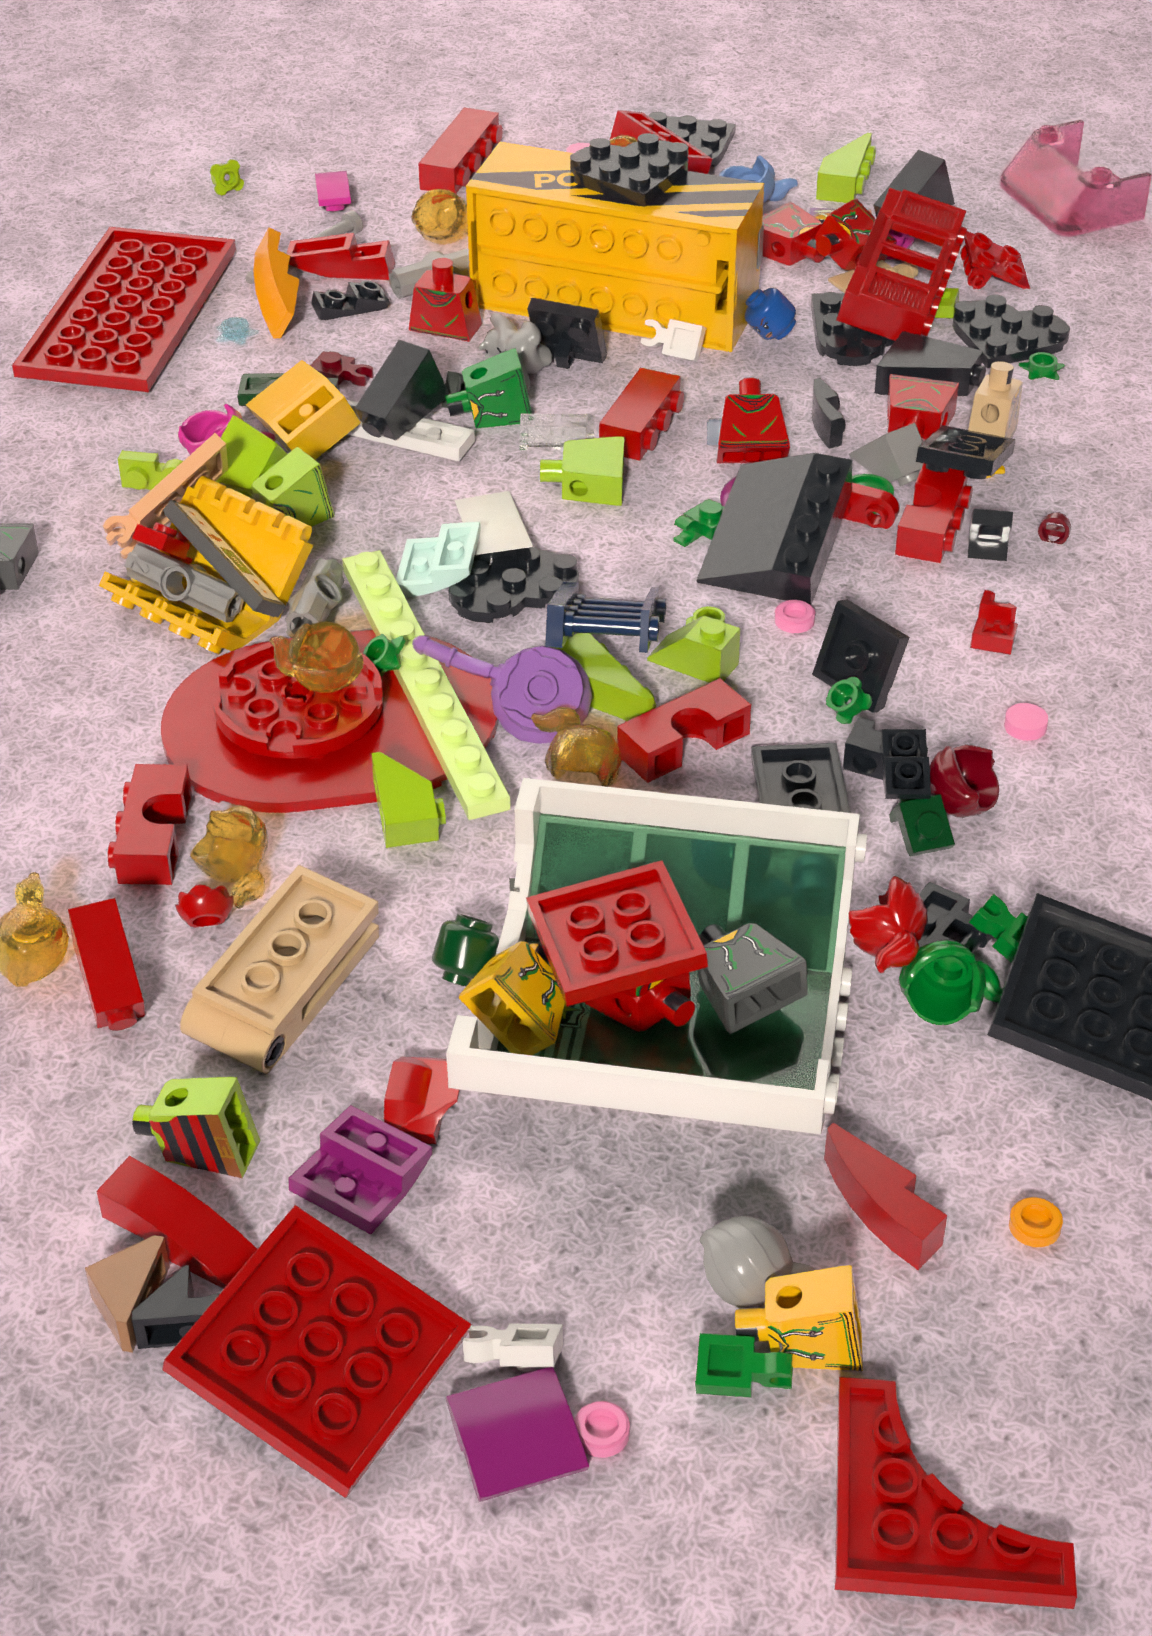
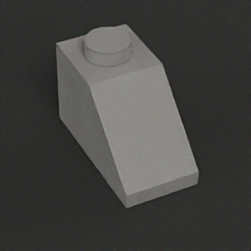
M913 423L882 435L849 453V456L873 475L881 476L890 483L897 480L901 487L916 481L918 478V471L921 470L923 463L916 462L918 446L923 441L916 424Z

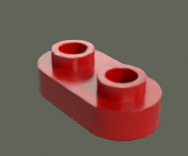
M852 483V493L842 519L867 524L872 528L888 529L896 520L900 507L897 499L891 493Z

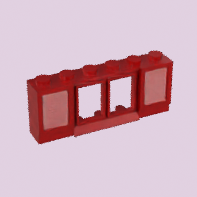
M889 188L845 291L836 321L896 341L902 331L928 337L967 228L961 226L967 210L905 189L901 192ZM892 229L941 246L942 249L938 259L887 242L890 230ZM880 254L933 271L929 283L927 284L876 266Z

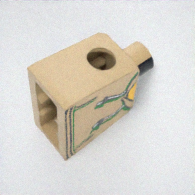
M994 362L991 364L990 374L985 376L975 393L968 430L1013 438L1018 425L1023 382L1012 379L1014 369L1012 364L1007 362Z

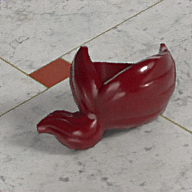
M965 744L954 748L946 746L934 756L930 764L931 796L941 794L944 808L948 815L965 818L979 815L995 806L999 797V782L993 769L995 763L993 751Z

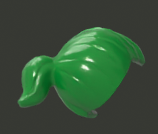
M949 940L936 941L920 947L915 959L909 965L902 967L898 980L901 992L905 995L913 1011L924 1021L936 1025L954 1024L969 1013L978 1012L983 998L992 1002H999L1003 990L998 976L988 964L976 961L974 954L968 948L958 942Z

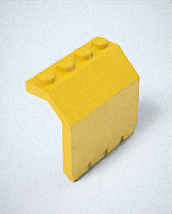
M201 476L194 488L187 487L180 503L194 507L286 606L313 547L312 544L308 543L312 527L291 516H285L284 513L261 502H256L240 492L226 488L225 485L206 476ZM171 522L169 527L179 532L180 530ZM190 543L187 556L193 559L191 564L200 565L208 574L226 582ZM105 571L99 583L100 587L113 593L111 601L133 610L134 605L141 607L139 615L155 623L161 624L163 619L170 622L168 630L187 639H191L192 634L200 637L197 645L216 654H220L222 648L233 651L244 647L278 622L282 615L281 613L279 617H272L255 612L244 601L241 611L234 617L233 621L224 622L182 601H170L162 595L161 591L133 578L127 580ZM183 576L182 585L183 588L186 590L187 580L185 576Z

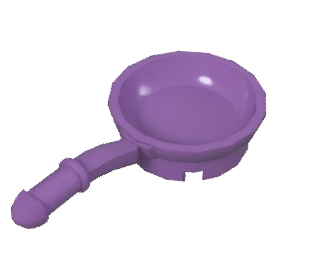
M419 635L413 639L412 645L418 654H424L445 663L446 667L453 666L476 676L490 678L494 714L504 730L520 741L537 744L559 742L575 733L588 716L592 700L589 677L579 661L563 650L545 646L527 648L508 658L505 663L494 667L493 664L460 653L454 647L451 649L433 641L429 636Z

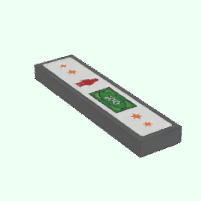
M170 500L163 509L164 514L255 612L279 617L286 608L284 603L194 507Z

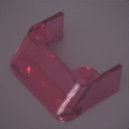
M1081 119L1057 125H1043L1036 129L1000 175L999 186L1054 234L1064 237H1073L1144 220L1152 176L1149 172L1119 178L1106 167H1095L1086 172L1081 171L1077 167L1084 121Z

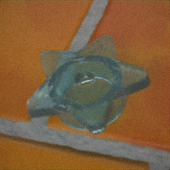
M228 318L221 323V326L216 327L221 333L216 342L233 341L239 345H244L247 337L258 334L259 330L249 328V323L244 318Z

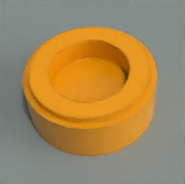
M1037 1197L1024 1198L1018 1201L1012 1207L1009 1218V1229L1012 1235L1019 1242L1031 1247H1045L1056 1242L1061 1234L1063 1217L1060 1210L1050 1201Z

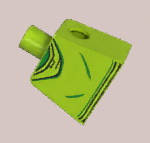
M299 447L289 452L255 480L251 486L256 502H261L284 513L285 516H291L311 527L335 517L320 463Z

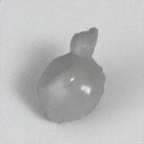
M737 1216L724 1220L711 1229L706 1230L699 1240L704 1248L703 1263L707 1280L720 1298L737 1308H755L765 1302V1282L771 1277L816 1270L810 1265L793 1262L783 1235L775 1227L759 1218Z

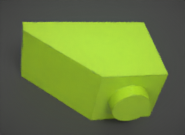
M702 616L668 634L647 657V661L708 683L719 678L725 681L739 664L741 628L724 623L718 619Z
M382 752L372 753L373 782L386 848L439 841V825L446 824V815L443 799L434 798L431 781Z

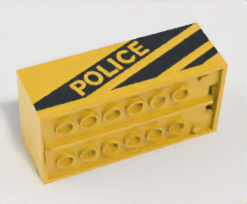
M499 142L466 185L469 274L474 283L479 308L529 317L528 305L531 298L597 309L600 313L602 330L647 338H654L656 329L645 325V320H656L667 329L669 320L673 319L706 327L702 347L727 352L733 351L747 326L745 321V312L748 307L746 300L754 291L759 289L764 222H762L764 183L688 171L680 181L646 207L576 184L574 182V174L570 171V155L573 153Z

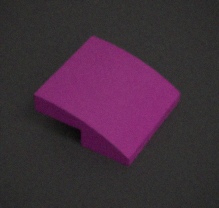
M350 1105L320 1133V1149L288 1178L289 1191L371 1235L412 1188L432 1155V1146Z
M553 1367L543 1368L448 1395L445 1398L461 1452L464 1451L479 1502L583 1472L589 1468L575 1421Z

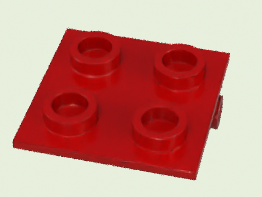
M966 231L964 237L965 245L961 249L960 255L963 260L965 274L968 276L967 282L969 286L981 289L993 275L1022 289H1030L1021 254L1015 248L1009 245L1002 247L993 243L989 237L977 232L973 234Z

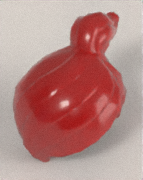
M893 876L890 879L886 893L879 895L880 905L860 910H851L848 913L851 926L850 933L854 938L853 943L863 952L875 957V966L879 973H884L890 967L909 965L915 959L919 951L918 941L921 940L925 926L928 923L927 909L923 899L910 882H906L897 876Z

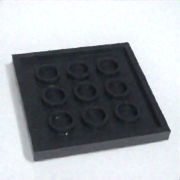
M1037 893L1030 907L987 1035L1152 1101V937Z

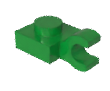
M708 498L684 512L674 523L675 526L683 529V531L675 536L673 541L686 547L701 536L712 540L724 506Z
M700 1333L695 1381L696 1394L751 1398L753 1382L765 1387L792 1389V1354L783 1352L757 1353L755 1352V1337Z

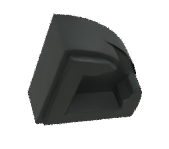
M448 371L445 385L449 394L466 390L462 374ZM446 399L442 402L441 407L448 408Z

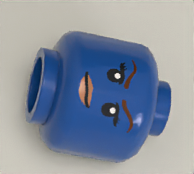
M768 288L764 291L757 289L746 300L748 307L745 312V321L761 338L765 340L774 338L780 340L795 326V306L777 288Z

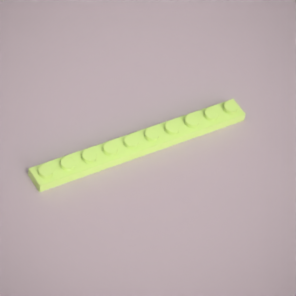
M381 551L362 552L355 556L342 558L343 572L376 637L384 634L389 640L403 636L406 640L399 653L401 667L393 671L468 820L510 810V796L439 661L424 654L420 655L413 648V639L425 634Z

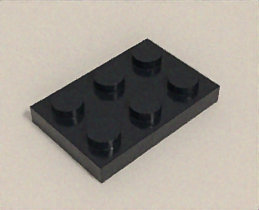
M943 425L918 446L916 462L925 463L926 468L931 471L948 472L949 468L964 471L963 475L968 478L986 479L987 476H992L1013 454L1016 439Z

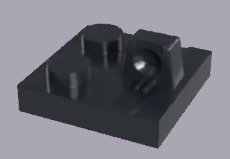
M531 298L527 308L530 322L538 327L542 335L540 343L548 347L551 354H554L557 367L569 369L575 359L597 363L604 362L607 351L599 310Z
M848 599L837 601L812 675L831 687L838 681L857 677L862 682L861 689L863 692L872 697V704L868 711L877 713L886 705L888 693L895 680L910 637Z

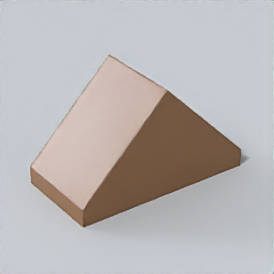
M151 1236L85 1267L91 1298L122 1351L133 1353L137 1344L132 1323V1311L162 1286L170 1268L164 1237Z

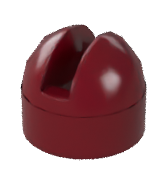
M1051 512L1040 523L1038 529L1039 537L1042 541L1062 545L1070 535L1071 523L1065 514ZM1048 535L1060 538L1056 541H1051Z

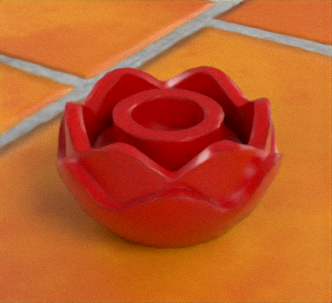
M196 885L188 893H179V904H176L175 907L181 919L191 927L220 925L225 922L233 909L234 896H230L227 888L223 885L214 889L206 885Z

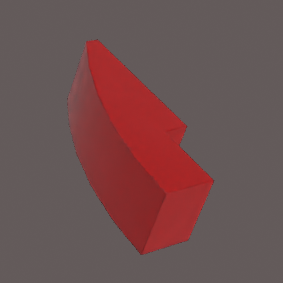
M354 233L290 241L286 252L290 256L289 265L328 278L389 280V273H392L395 267V259L389 240L357 244Z
M832 1123L827 1128L824 1159L834 1182L849 1206L866 1227L891 1251L919 1270L943 1245L947 1214L914 1194L916 1174L837 1124Z
M128 1156L96 1191L102 1218L136 1234L144 1240L154 1235L164 1237L170 1262L180 1267L189 1265L190 1272L223 1289L257 1250L235 1227L200 1199L157 1170L131 1156Z

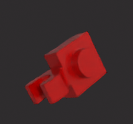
M155 522L153 529L137 523L132 539L164 551L171 557L186 564L192 563L193 559L187 556L191 542L180 531L178 532Z

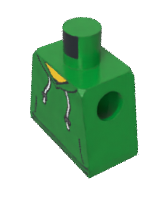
M516 348L464 368L462 376L466 390L445 395L450 417L472 412L476 429L534 423Z

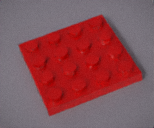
M294 1205L164 1359L162 1370L341 1496L347 1498L463 1342V1339L466 1338L472 1324Z

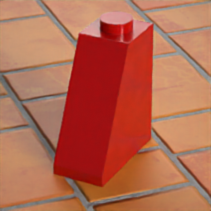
M107 899L68 909L72 943L97 1028L108 1026L109 1030L118 1031L132 1027L137 1023V1018L145 1016L144 1000L116 899Z

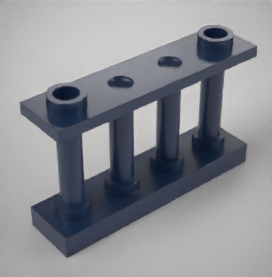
M563 582L547 604L545 647L563 648L567 639L573 637L574 633L640 636L639 652L648 653L651 642H658L659 622L665 623L666 598H659V587H651L645 601L586 598V594H579V583Z

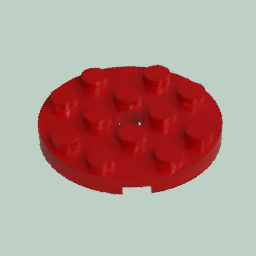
M289 638L254 647L236 657L221 671L218 676V686L215 692H212L217 725L229 740L250 754L286 759H321L327 756L328 753L337 751L362 739L376 723L383 706L382 680L374 663L355 648L328 639L325 645L303 644L302 638Z

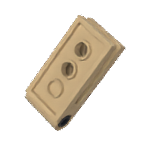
M298 865L192 990V998L188 1002L181 1018V1032L264 1074H268L379 938V925L372 923L379 913L378 901Z

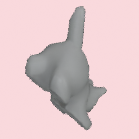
M494 312L490 317V321L495 328L487 332L484 341L479 344L478 348L486 351L485 360L516 348L528 392L530 386L528 375L537 374L542 368L549 366L552 363V354L548 347L540 343L542 335L534 323L525 321L522 327L517 330V327L507 317Z

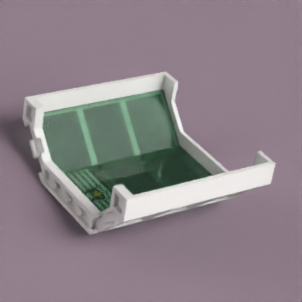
M523 778L514 809L516 842L514 862H517L514 891H510L508 911L496 955L520 941L527 942L529 945L541 944L528 912L526 897L662 860L698 936L706 927L712 924L720 925L727 933L748 923L757 924L806 960L808 995L730 1034L702 990L698 980V970L689 972L691 987L689 999L694 1002L695 1011L691 1019L683 1026H675L664 1017L646 1031L637 1032L586 1005L584 1002L568 1007L564 1004L555 1043L532 1056L511 1053L479 1019L477 1022V1017L457 1015L446 1053L448 1088L821 1134L825 1113L834 1114L838 1096L840 1075L830 1074L831 1066L841 1067L844 1038L835 1037V1032H845L848 1003L839 1002L840 996H850L852 968H845L843 966L855 862L864 863L867 834L858 833L860 814Z

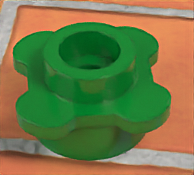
M850 677L847 680L836 682L830 688L826 697V705L836 712V720L841 724H850L854 716L858 715L862 710H868L872 704V697L863 692L861 689L862 682L857 677ZM850 698H852L851 702L849 704H846L847 701Z

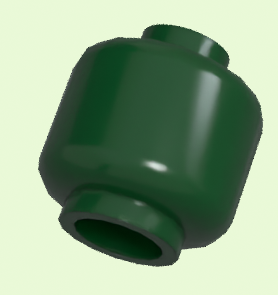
M458 913L455 920L443 922L432 954L433 963L438 968L444 970L442 979L461 986H467L485 964L496 955L499 938L491 931L493 924Z

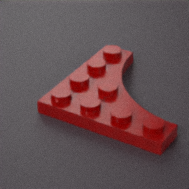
M839 1377L835 1590L1074 1609L1077 1599L1074 1543L1028 1535L1002 1524L994 1528L963 1509L964 1502L948 1490L933 1473L927 1475L910 1448L911 1440L908 1437L899 1411L896 1382Z

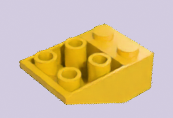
M303 360L299 361L246 404L247 408L270 433L275 434L276 440L288 453L299 447L314 460L361 423L340 391L324 375Z

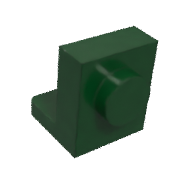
M941 794L931 796L930 799H899V803L889 814L891 823H899L906 851L910 857L951 849L955 845Z

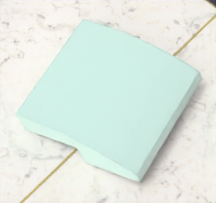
M480 522L442 524L438 537L407 539L396 581L405 598L440 591L462 581L470 575L481 531Z

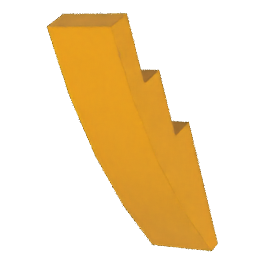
M268 227L255 252L254 282L260 309L273 338H281L294 315L300 279L287 273L290 256L278 250L281 233Z

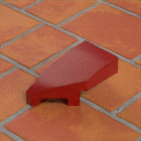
M984 590L978 619L972 633L970 648L1011 655L1018 624L1015 623L1017 607L1011 603L995 602V593Z

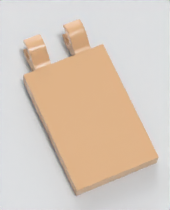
M214 433L130 508L127 516L109 517L103 525L104 531L108 534L106 537L107 543L111 546L118 541V545L124 548L120 554L125 559L135 548L136 544L141 543L132 539L137 523L151 529L154 528L155 522L165 526L168 525L171 521L164 514L163 509L170 500L180 503L187 487L194 488L201 476H206L216 481L228 470L226 443Z

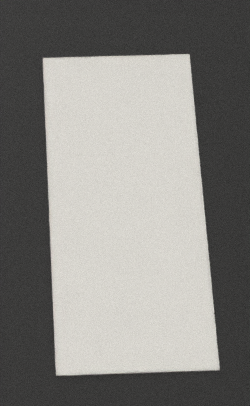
M510 491L455 500L463 523L480 522L481 531L475 555L533 547Z

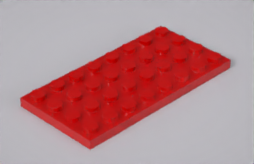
M110 226L12 364L14 377L149 392L236 252L235 239Z

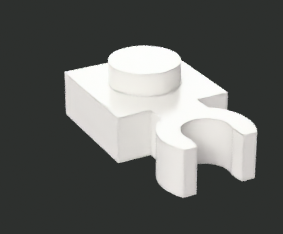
M670 319L666 329L663 324L656 320H645V325L656 329V335L650 340L641 338L640 342L643 345L656 348L664 344L661 354L697 362L706 327Z
M509 1323L506 1330H497L490 1326H472L469 1329V1338L463 1339L464 1361L483 1363L498 1359L500 1366H516L522 1372H533L547 1367H554L564 1345L562 1324Z

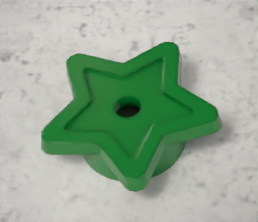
M1038 352L1029 357V362L1019 363V366L1029 371L1028 379L1030 380L1041 377L1059 380L1060 377L1057 371L1062 369L1065 364L1058 363V359L1050 353Z
M381 634L367 644L363 654L374 663L382 677L388 670H398L401 667L399 653L406 640L403 636L389 640L384 634Z

